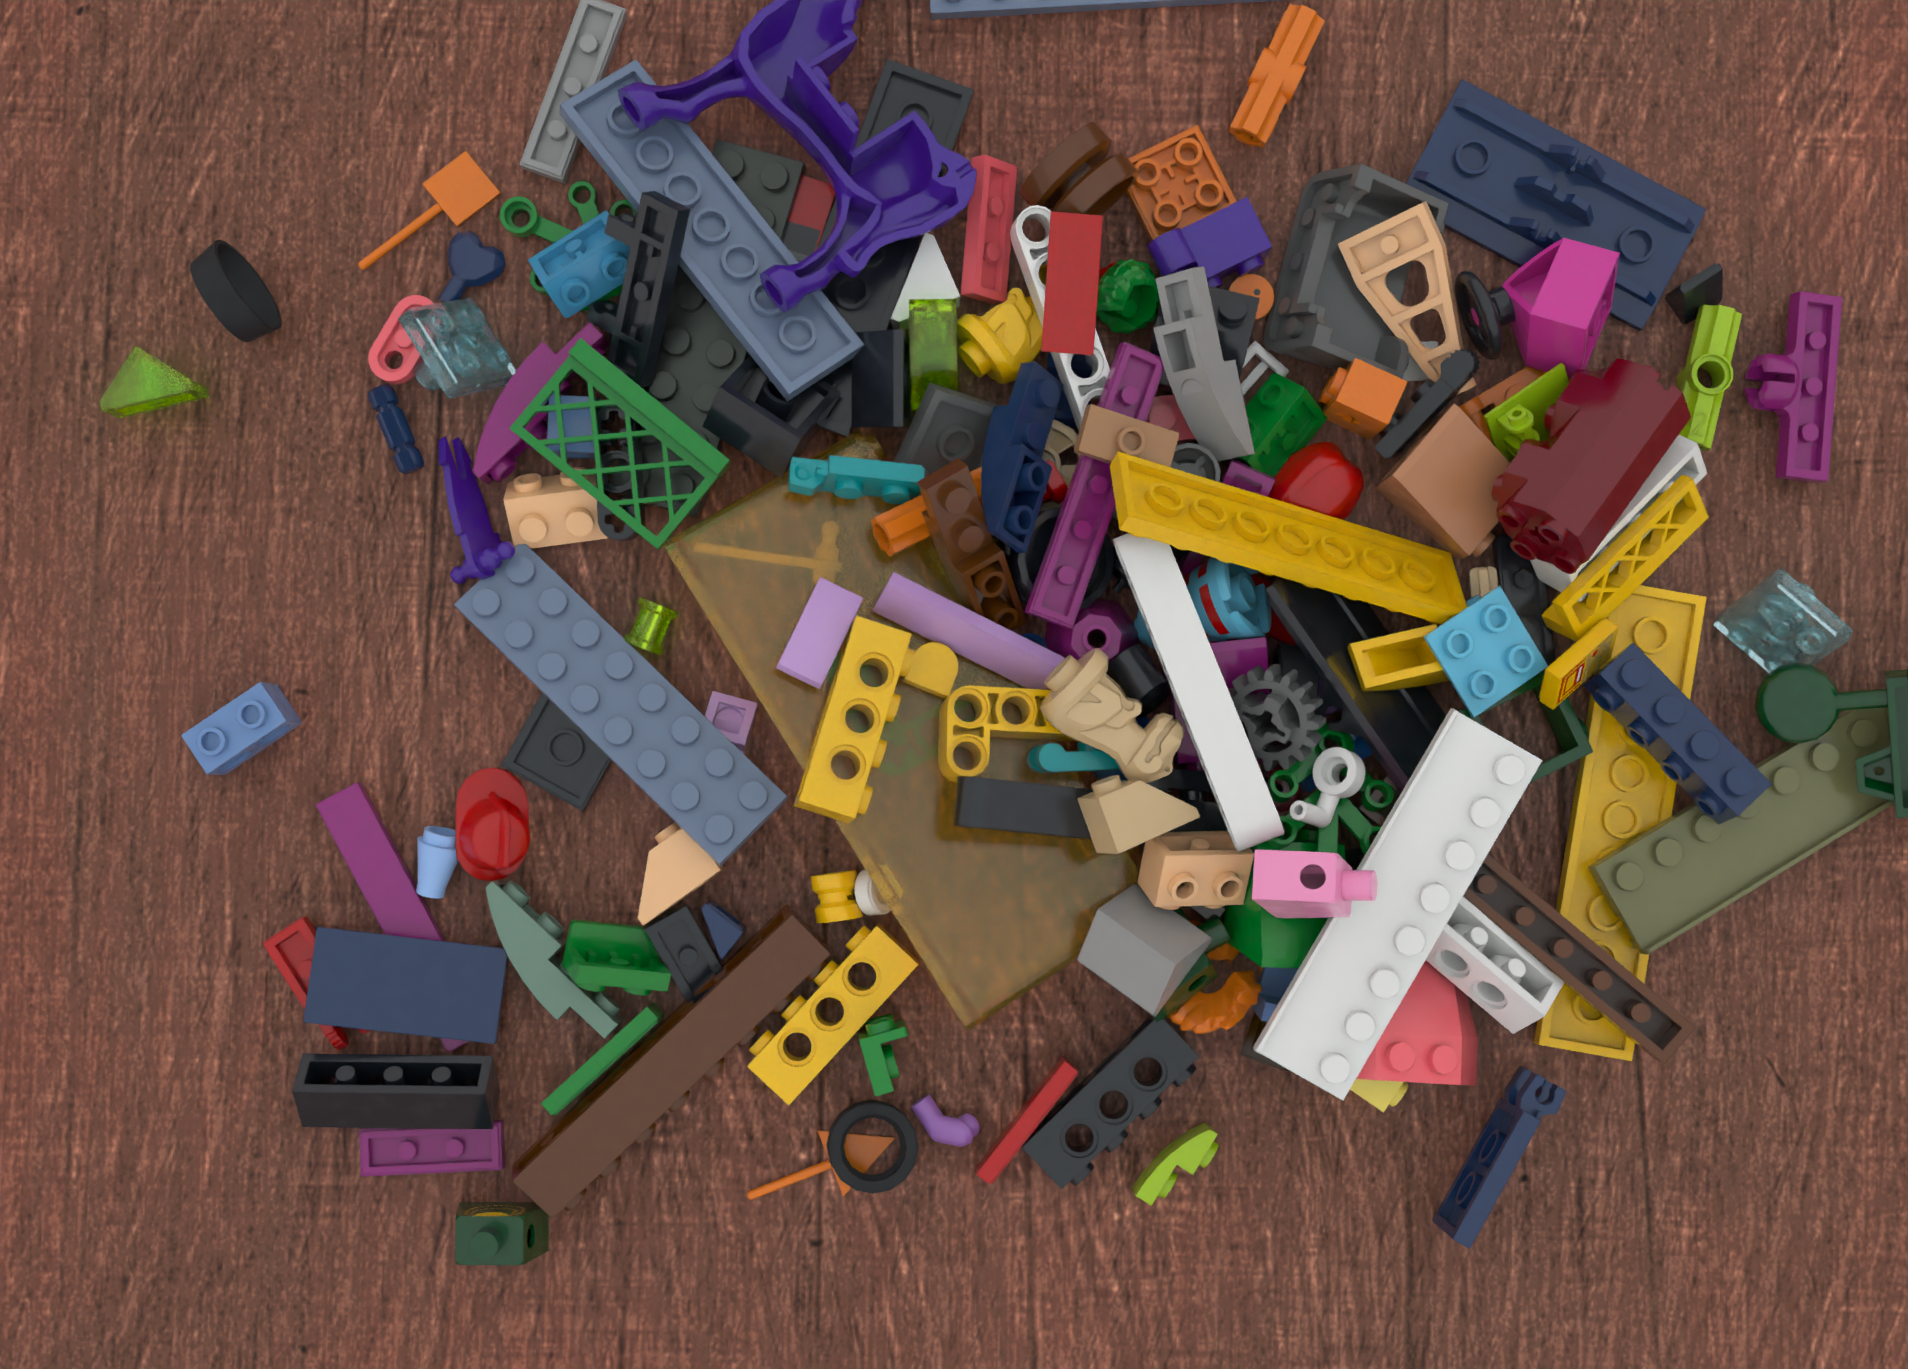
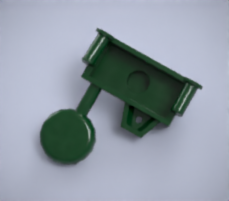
M1791 663L1779 666L1763 678L1756 691L1755 710L1760 724L1770 735L1784 742L1801 744L1817 740L1830 731L1839 717V711L1887 708L1889 747L1855 759L1857 788L1859 793L1894 801L1896 818H1908V669L1884 671L1885 689L1838 692L1836 684L1828 674L1811 664ZM1878 766L1884 769L1880 774L1874 772V769Z

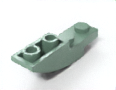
M502 879L491 881L486 887V893L498 936L508 958L532 994L556 1020L564 1017L573 1009L604 1039L611 1035L624 1021L618 1014L621 1007L605 991H600L596 994L594 991L578 987L562 965V961L557 957L566 946L567 940L561 935L565 931L564 927L545 911L540 916L527 903L531 899L530 895L513 880L510 879L507 883Z

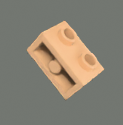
M1228 831L1166 832L1145 842L1137 883L1154 907L1166 910H1176L1180 906H1204L1218 909L1224 905H1243L1254 853L1250 848L1238 852Z

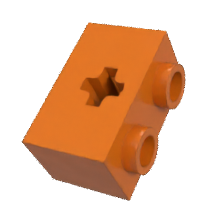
M1355 358L1345 369L1338 367L1334 376L1329 377L1319 401L1326 404L1323 414L1327 417L1328 421L1371 440L1389 424L1408 381Z

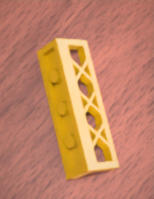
M1682 474L1552 601L1553 604L1541 615L1547 628L1575 642L1578 641L1600 620L1607 618L1709 518L1693 478ZM1650 529H1652V530L1644 537V539L1642 540L1643 536H1644ZM1618 561H1621V562L1610 572V568H1611L1615 563H1617ZM1585 593H1588V596L1581 603H1579L1578 600Z

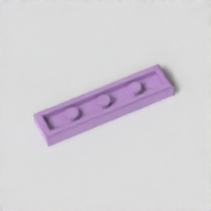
M895 572L892 573L873 608V612L933 642L944 644L953 652L1027 689L1047 690L1048 687L1044 684L1045 680L1056 666L1065 659L1061 655Z

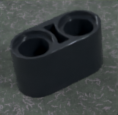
M1138 644L1120 653L1108 665L1106 674L1120 686L1126 698L1138 699L1142 703V711L1136 717L1137 720L1154 711L1170 694L1168 680Z

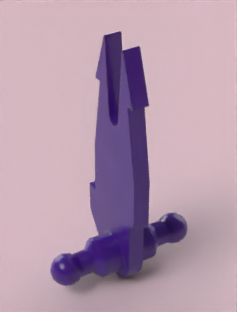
M445 436L439 439V465L443 466L448 508L455 534L460 536L465 554L463 565L454 567L450 572V578L457 584L465 583L468 578L484 580L495 575L494 570L502 565V560L511 559L514 556L515 547L508 541L501 542L499 533H493L486 504L470 466L473 463L460 438L457 437L452 440L457 463L456 468Z

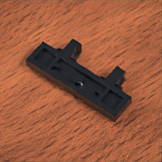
M656 191L642 192L638 212H635L634 215L627 212L618 216L608 215L605 234L630 246L619 303L617 304L610 300L591 303L587 318L588 322L610 333L609 341L611 344L607 360L641 388L651 386L653 383L690 214L689 208Z

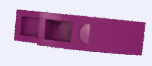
M590 322L557 354L542 341L508 381L490 413L477 448L473 473L480 480L488 485L494 480L501 482L515 470L518 465L515 460L528 447L530 450H534V448L509 428L570 356L568 352L580 338L603 357L606 356L604 350L610 344ZM574 371L561 384V395L566 396L571 391L572 385L570 382L578 376ZM537 413L525 428L538 440L547 439L548 413Z

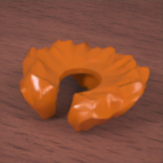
M1189 920L1196 927L1202 924L1195 920ZM1226 943L1207 955L1212 960L1226 959L1229 965L1240 951ZM1249 970L1236 971L1230 975L1220 990L1214 993L1199 991L1168 1015L1167 1018H1170L1174 1024L1180 1025L1181 1031L1193 1030L1195 1034H1207L1219 1028L1228 1030L1244 1018L1252 1005L1257 1004L1258 995L1262 991V987L1256 982L1255 972Z

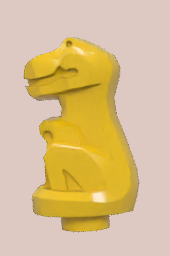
M1047 264L1041 265L1038 272L1039 279L1045 286ZM1012 288L1007 293L1005 302L993 307L983 316L963 314L955 321V330L962 343L958 348V353L966 366L979 378L987 374L991 379L1000 384L1016 380L1021 363L1033 362L1041 353L1043 330L1031 296L1025 297L1020 288Z

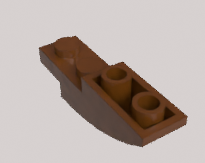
M958 458L919 480L917 483L926 506V510L922 511V515L938 555L962 605L1011 631L1027 623L1004 552L993 542L991 533L988 531L984 512L968 466Z

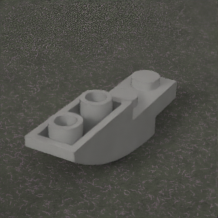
M1204 266L1156 278L1165 325L1154 327L1153 329L1167 379L1188 427L1198 444L1210 450L1218 461L1255 454L1236 360H1223Z

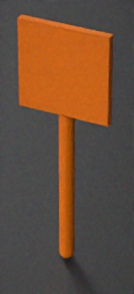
M467 151L463 152L422 183L437 203L358 263V267L361 270L368 268L441 211H444L452 222L459 227L501 195L500 191Z

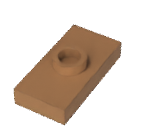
M1090 404L1085 408L1074 453L1111 464L1119 451L1171 467L1180 433Z

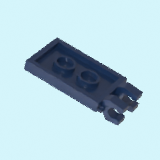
M1522 1066L1517 1069L1504 1089V1100L1502 1098L1499 1099L1432 1219L1449 1237L1463 1246L1471 1248L1539 1126L1541 1117L1558 1112L1567 1092L1566 1090L1548 1082L1544 1077Z

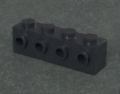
M303 1053L292 1094L302 1127L493 1129L500 1088L493 1056Z

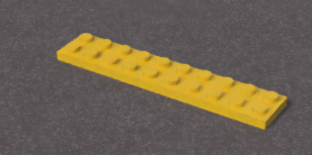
M1640 585L1606 618L1619 626L1611 658L1594 675L1618 653L1634 643L1690 700L1707 597ZM1591 694L1585 726L1589 733L1588 741L1593 752L1580 758L1555 910L1645 984L1649 954H1641L1638 949L1633 948L1629 941L1632 939L1620 917L1615 916L1588 866L1672 816L1677 783L1664 773L1660 764L1645 748L1639 746L1630 738L1626 729L1611 713L1605 711L1596 703ZM1563 984L1545 1017L1537 1020L1534 1043L1538 1045L1632 1061L1635 1043L1565 984Z

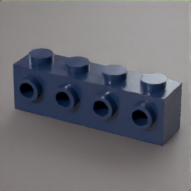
M1634 643L1618 653L1583 685L1592 694L1596 703L1602 709L1611 713L1626 729L1630 738L1636 744L1645 748L1660 764L1664 773L1670 779L1679 783L1695 800L1698 808L1708 817L1714 819L1718 825L1739 816L1772 785Z

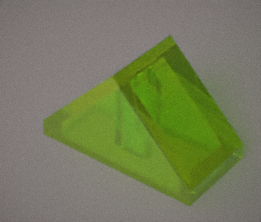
M135 345L100 400V406L103 412L117 418H123L209 398L206 387Z

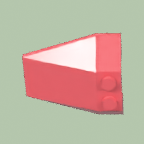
M1425 960L1356 1079L1477 1086L1478 1036L1467 995Z

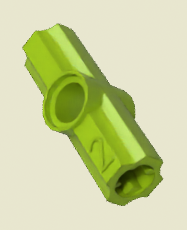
M1702 305L1698 308L1686 363L1677 376V388L1683 392L1691 415L1690 420L1679 435L1698 443L1700 451L1711 449L1724 391L1733 380L1731 361L1742 314L1737 312L1735 308L1722 305ZM1698 368L1707 370L1711 375V388L1702 386L1698 381Z

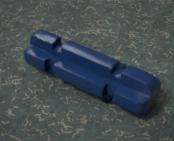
M384 384L371 389L368 392V398L373 410L379 412L376 418L389 449L396 453L393 459L398 471L403 474H409L421 469L424 466V461L419 449L413 447L416 441L403 410L396 406L399 400L394 388Z

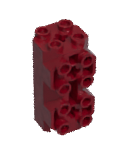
M1620 358L1612 361L1607 369L1605 366L1597 371L1576 370L1570 383L1556 403L1550 405L1545 413L1544 428L1550 431L1549 440L1526 439L1521 444L1517 455L1504 471V474L1499 475L1493 483L1491 495L1492 499L1498 502L1497 517L1502 523L1506 534L1513 539L1510 543L1512 550L1526 560L1537 558L1538 560L1554 564L1559 570L1568 574L1575 573L1581 564L1587 562L1690 420L1691 415L1683 392L1673 384L1668 390L1659 385L1657 381L1661 374L1651 366Z

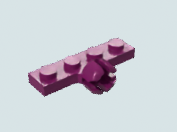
M1804 291L1790 294L1786 350L1784 355L1767 353L1766 355L1757 356L1751 361L1746 370L1744 380L1763 384L1761 389L1744 387L1743 394L1745 400L1755 409L1773 411L1779 416L1780 428L1776 478L1810 483L1828 481L1842 297Z

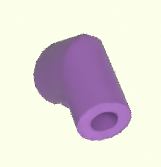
M930 1094L923 1096L910 1106L928 1135L935 1142L963 1147L973 1141V1137L979 1134L980 1125L973 1115L965 1113L958 1118L944 1116Z

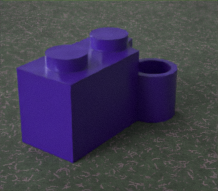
M1248 197L1182 229L1177 228L1160 235L1148 243L1147 248L1162 277L1190 268L1204 266L1208 286L1220 288L1223 286L1221 279L1235 272H1238L1239 276L1242 277L1265 265L1263 259L1268 255L1272 245Z

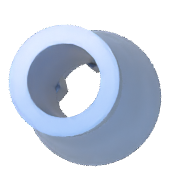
M426 826L423 836L417 838L418 884L416 893L424 897L440 899L444 898L446 887L458 863L455 848V830L441 826Z

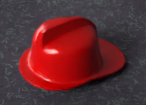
M491 767L474 772L465 779L458 790L455 804V848L457 859L462 868L474 878L486 881L503 879L518 869L528 851L531 840L529 805L526 791L518 778L506 770Z

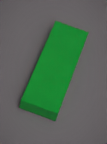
M654 1002L647 1006L541 1103L551 1116H556L657 1025L664 1018V1013Z

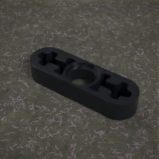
M617 406L602 407L597 412L599 434L613 433L607 430V423L615 421V414H618L620 419L625 420V413ZM631 418L632 431H640L641 426ZM626 428L621 429L620 432H626ZM641 437L633 438L636 465L643 464ZM619 439L620 445L628 446L627 439ZM616 440L600 441L602 468L609 467L614 461L619 459L626 460L630 465L629 453L619 450L607 452L608 445L617 447ZM637 471L639 498H644L643 471ZM603 474L605 495L609 497L610 492L619 495L632 493L633 499L631 477L624 485L614 486L609 481L608 474ZM596 475V487L598 488L597 475ZM597 501L598 525L604 535L618 541H631L639 536L627 524H624V532L620 533L619 526L611 524V517L616 515ZM641 504V505H640L641 520H642V525L644 526V525H645V507H644V504ZM634 505L623 506V509L635 518Z

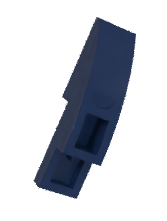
M1035 361L1021 363L1008 405L994 406L986 435L981 472V495L988 531L1018 553L1027 552L1052 471V466L1042 459V455L1064 384Z

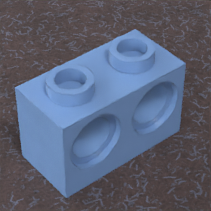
M259 682L181 736L207 775H226L303 722L277 684Z

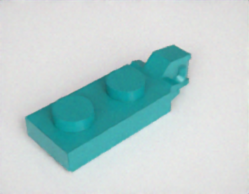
M833 455L829 456L828 461L792 457L788 474V491L812 496L817 491L834 492L836 496L844 499H857L863 495L882 497V500L887 503L903 504L918 497L920 489L917 482L924 478L925 468L922 467L923 465Z

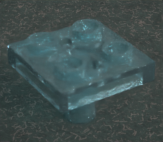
M472 298L409 308L398 318L424 360L415 369V376L418 382L426 389L432 391L441 387L448 399L506 386L517 371L510 360L507 350L500 344L486 322L483 312L476 306Z
M1779 568L1722 611L1713 623V626L1768 673L1779 666L1791 663L1815 665L1847 643L1854 631L1816 598L1815 592L1811 587L1798 583L1782 568ZM1760 639H1763L1764 641L1769 642L1770 644H1764Z

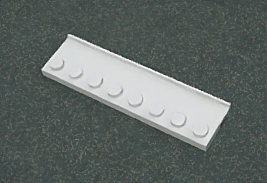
M1450 708L1357 870H1374L1376 872V900L1352 901L1349 917H1330L1327 919L1254 1044V1051L1266 1056L1337 1098L1344 1100L1540 766L1541 759L1459 713L1457 710Z

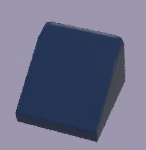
M709 901L705 903L701 910L719 957L724 959L747 931V926L715 901Z

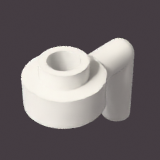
M1332 747L1323 751L1317 757L1313 766V780L1321 791L1317 804L1315 806L1301 800L1295 801L1290 807L1292 818L1319 828L1327 827L1331 823L1339 799L1350 797L1361 788L1365 779V766L1362 759L1354 752L1341 747ZM1347 767L1346 778L1340 782L1339 774L1343 768Z

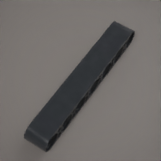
M958 776L953 826L1092 840L1077 798L1093 792V789ZM1179 799L1196 807L1200 817L1168 832L1228 830L1217 803Z

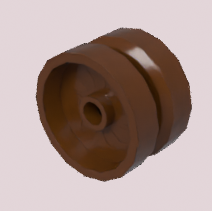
M1091 122L1075 131L1051 151L1027 177L1020 188L1019 194L1030 206L1039 205L1048 209L1053 207L1051 210L1053 212L1103 216L1130 189L1140 172L1122 153L1106 158L1112 140L1097 123Z

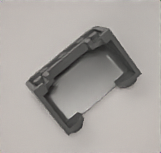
M1362 163L1315 174L1307 182L1300 196L1274 293L1273 306L1270 309L1263 337L1265 347L1284 356L1336 370L1338 367L1345 369L1357 358L1402 379L1409 364L1407 343L1403 339L1391 336V329L1357 288L1338 243L1425 201L1442 235L1449 203ZM1411 261L1391 270L1386 276V285L1399 302H1401Z

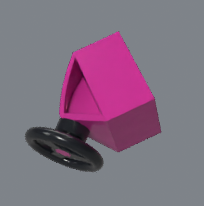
M1562 238L1520 267L1504 282L1502 287L1488 292L1474 273L1471 271L1460 272L1455 280V296L1463 324L1473 345L1484 358L1488 360L1497 359L1503 349L1501 327L1510 324L1525 366L1548 372L1562 363L1565 366L1568 378L1571 379L1576 370L1586 369L1611 311L1620 253Z

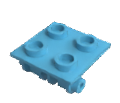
M1497 586L1483 597L1476 595L1466 601L1467 608L1424 636L1425 641L1472 718H1475L1548 667L1500 586Z

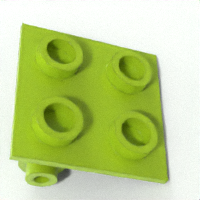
M1558 364L1484 415L1493 445L1510 463L1526 439L1549 440L1550 431L1544 428V418L1550 405L1556 403L1569 384L1564 364Z

